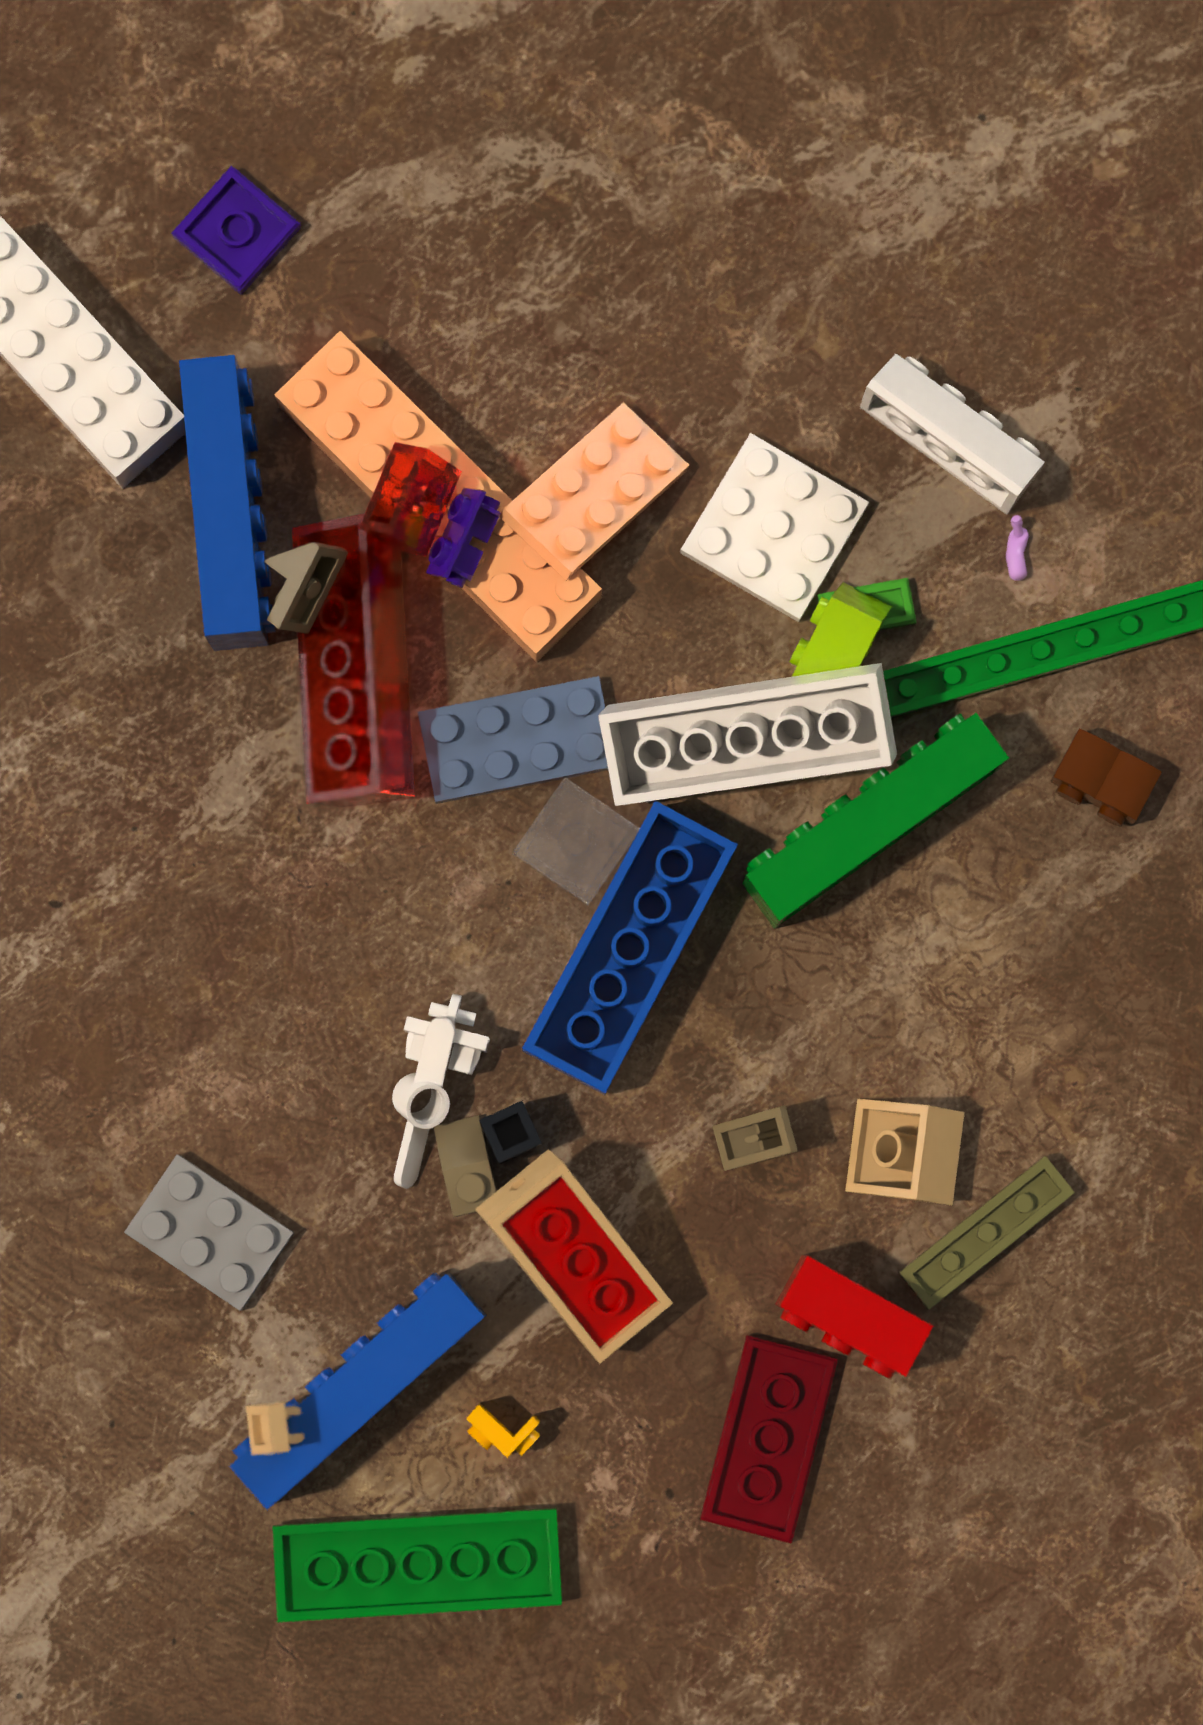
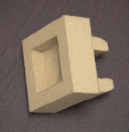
M284 1402L246 1406L252 1455L290 1451V1444H296L304 1440V1433L290 1434L287 1428V1418L301 1414V1408L296 1406L285 1407Z

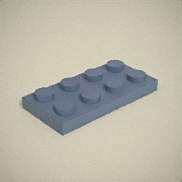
M599 676L419 711L418 717L435 803L439 804L608 770L598 717L605 708Z

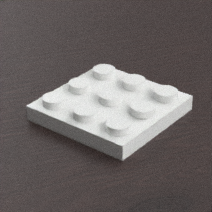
M750 433L682 546L680 553L799 622L865 512L869 502Z

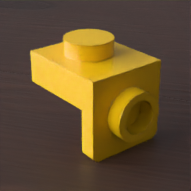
M481 1403L466 1417L472 1424L467 1432L487 1451L494 1445L507 1458L514 1450L522 1456L540 1437V1434L535 1430L540 1420L534 1414L515 1435Z

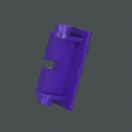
M463 488L461 494L454 498L449 507V521L442 537H439L431 547L429 553L430 564L426 573L447 578L446 581L459 588H463L466 581L471 582L483 551L469 545L470 541L474 537L484 543H488L497 520L501 515L497 511L500 502L485 496L486 492Z

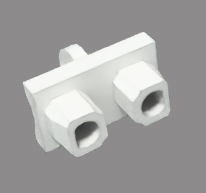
M452 994L449 1006L431 1002L428 1015L436 1018H448L454 1026L456 1023L473 1027L477 1013L460 1009L462 996ZM407 1016L404 1031L408 1033L406 1041L407 1059L419 1062L426 1029L430 1022ZM455 1028L454 1046L448 1069L472 1075L480 1060L481 1052L487 1053L490 1042L489 1037Z

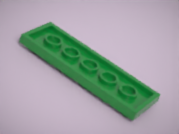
M557 1508L272 1526L277 1622L562 1605Z

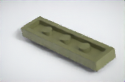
M1043 1156L898 1273L926 1309L929 1310L1075 1192L1050 1160Z

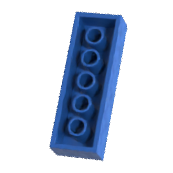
M235 355L179 360L204 636L214 651L269 646L268 633L276 632V627L267 621L273 604L270 605L269 596L264 597L263 587H271L270 566L264 562L266 559L265 551H260L259 542L267 541L265 516L261 513L260 505H255V497L263 496L260 469H257L256 459H251L250 453L258 451L256 424H253L252 414H247L246 407L254 406L252 380L249 379L247 368L240 369Z
M654 801L522 1047V1051L605 1095L734 855L738 844Z
M436 1272L430 1275L413 1291L418 1299L407 1309L402 1304L395 1306L377 1322L382 1331L371 1341L366 1335L359 1338L341 1354L346 1361L336 1372L330 1366L324 1369L305 1386L310 1393L305 1400L299 1404L293 1398L285 1404V1407L296 1406L301 1408V1414L287 1418V1428L290 1434L304 1433L303 1441L290 1444V1451L252 1455L250 1437H247L233 1450L238 1459L229 1467L266 1510L281 1499L487 1316L451 1273H447L442 1278Z

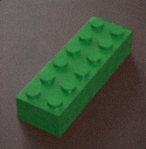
M961 713L956 715L938 729L939 732L934 735L936 741L927 747L923 740L918 742L900 756L901 758L896 762L899 767L890 774L883 767L862 782L863 785L859 788L861 792L859 796L851 800L847 794L843 795L824 809V813L821 815L823 821L818 825L812 827L809 821L805 822L786 836V840L783 842L786 846L784 849L774 854L771 848H769L747 864L748 867L745 870L748 874L745 876L742 885L774 929L993 775L1009 759L1008 755L977 713H974L966 720Z

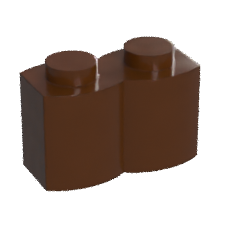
M1079 728L1050 782L1058 786L1056 793L1062 798L1077 805H1080L1083 800L1090 802L1099 808L1097 812L1099 817L1113 825L1122 827L1124 822L1133 825L1137 820L1162 772L1147 762Z

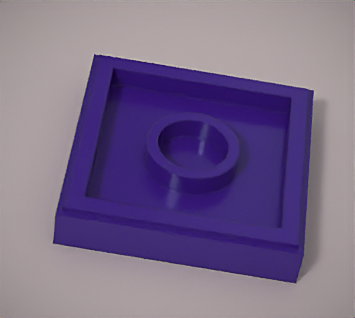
M231 166L174 229L172 236L242 295L301 229V225Z

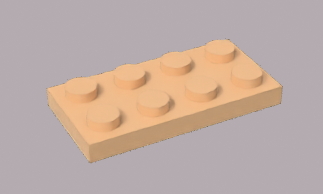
M623 402L503 509L500 518L567 581L685 473L689 464Z

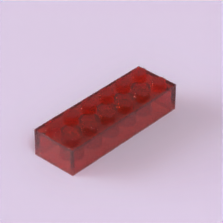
M363 513L292 528L293 549L316 542L342 547L349 552L309 633L297 632L306 804L347 807L415 797L400 522L396 519Z

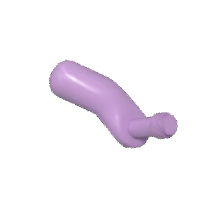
M1018 515L1013 516L1011 519L1013 530L1009 534L1006 551L1009 576L1015 581L1023 580L1027 576L1024 551L1029 538L1027 530L1022 528V518Z

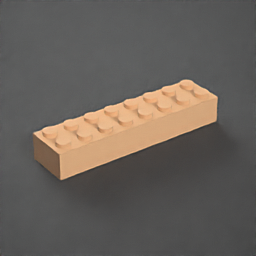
M341 331L274 394L279 408L428 555L434 542L439 537H442L449 521V507L454 498L461 494L463 488L486 492L485 496L500 502L497 510L500 513L513 501ZM500 517L488 543H484L474 537L470 541L469 545L483 551V554L471 582L466 581L462 589L536 662L602 599V588L586 572L580 568L566 581Z

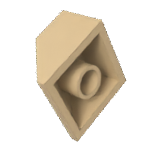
M857 1099L845 1191L953 1206L965 1112L930 1105Z

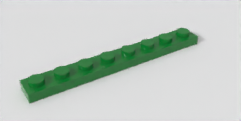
M1203 580L885 670L883 674L891 719L1203 630Z

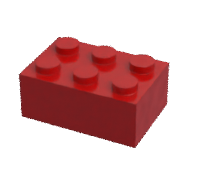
M802 1255L775 1305L784 1309L780 1316L781 1319L805 1332H808L811 1325L825 1332L821 1340L823 1343L847 1356L850 1355L853 1349L866 1355L862 1363L864 1366L890 1380L895 1372L902 1376H907L933 1328L929 1323L806 1255Z

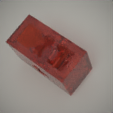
M394 442L359 528L394 550L427 557L462 471L428 448Z

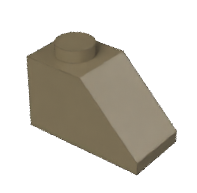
M479 1115L434 1127L453 1217L476 1213L475 1209L497 1192Z

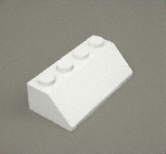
M895 354L867 385L860 408L1002 512L1008 514L1045 463L1038 457L1040 455L1039 450L1023 438L1019 437L1015 441L1001 430L1003 428L1002 423L990 413L981 410L978 414L964 403L966 401L964 395L953 386L944 383L941 387L927 376L929 371L919 361L909 356L904 360Z

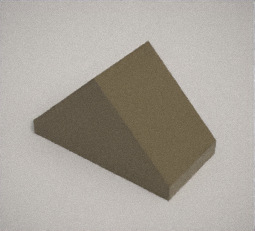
M786 1105L712 1126L724 1171L798 1151Z

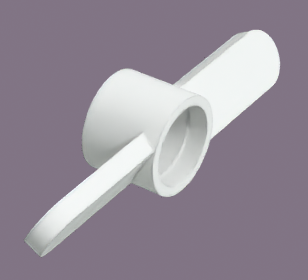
M445 1017L434 1018L429 1023L416 1073L404 1076L396 1084L392 1095L395 1109L407 1119L394 1173L395 1184L405 1189L410 1188L417 1180L429 1129L439 1125L445 1119L450 1107L449 1096L442 1086L455 1037V1026L451 1020ZM425 1089H431V1098L427 1106L418 1112L411 1113L410 1108L414 1097Z

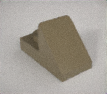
M312 542L265 559L264 562L286 578L283 588L275 598V604L267 621L281 630L308 634L349 552L342 547Z

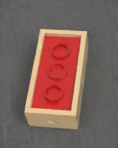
M549 1149L475 1209L581 1344L599 1364L673 1304L569 1169Z

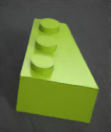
M842 582L830 600L821 597L809 622L817 625L810 641L804 638L800 639L789 663L797 666L792 677L861 666L892 606Z

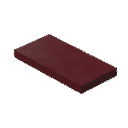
M746 1335L700 1520L792 1544L838 1359Z

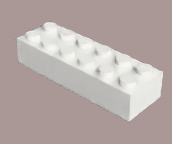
M0 216V356L123 489L186 433L184 415Z
M882 663L610 704L598 715L615 806L891 766L897 756Z

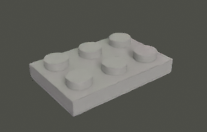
M179 1154L175 1156L124 1231L134 1240L239 1311L244 1309L294 1234L292 1230Z

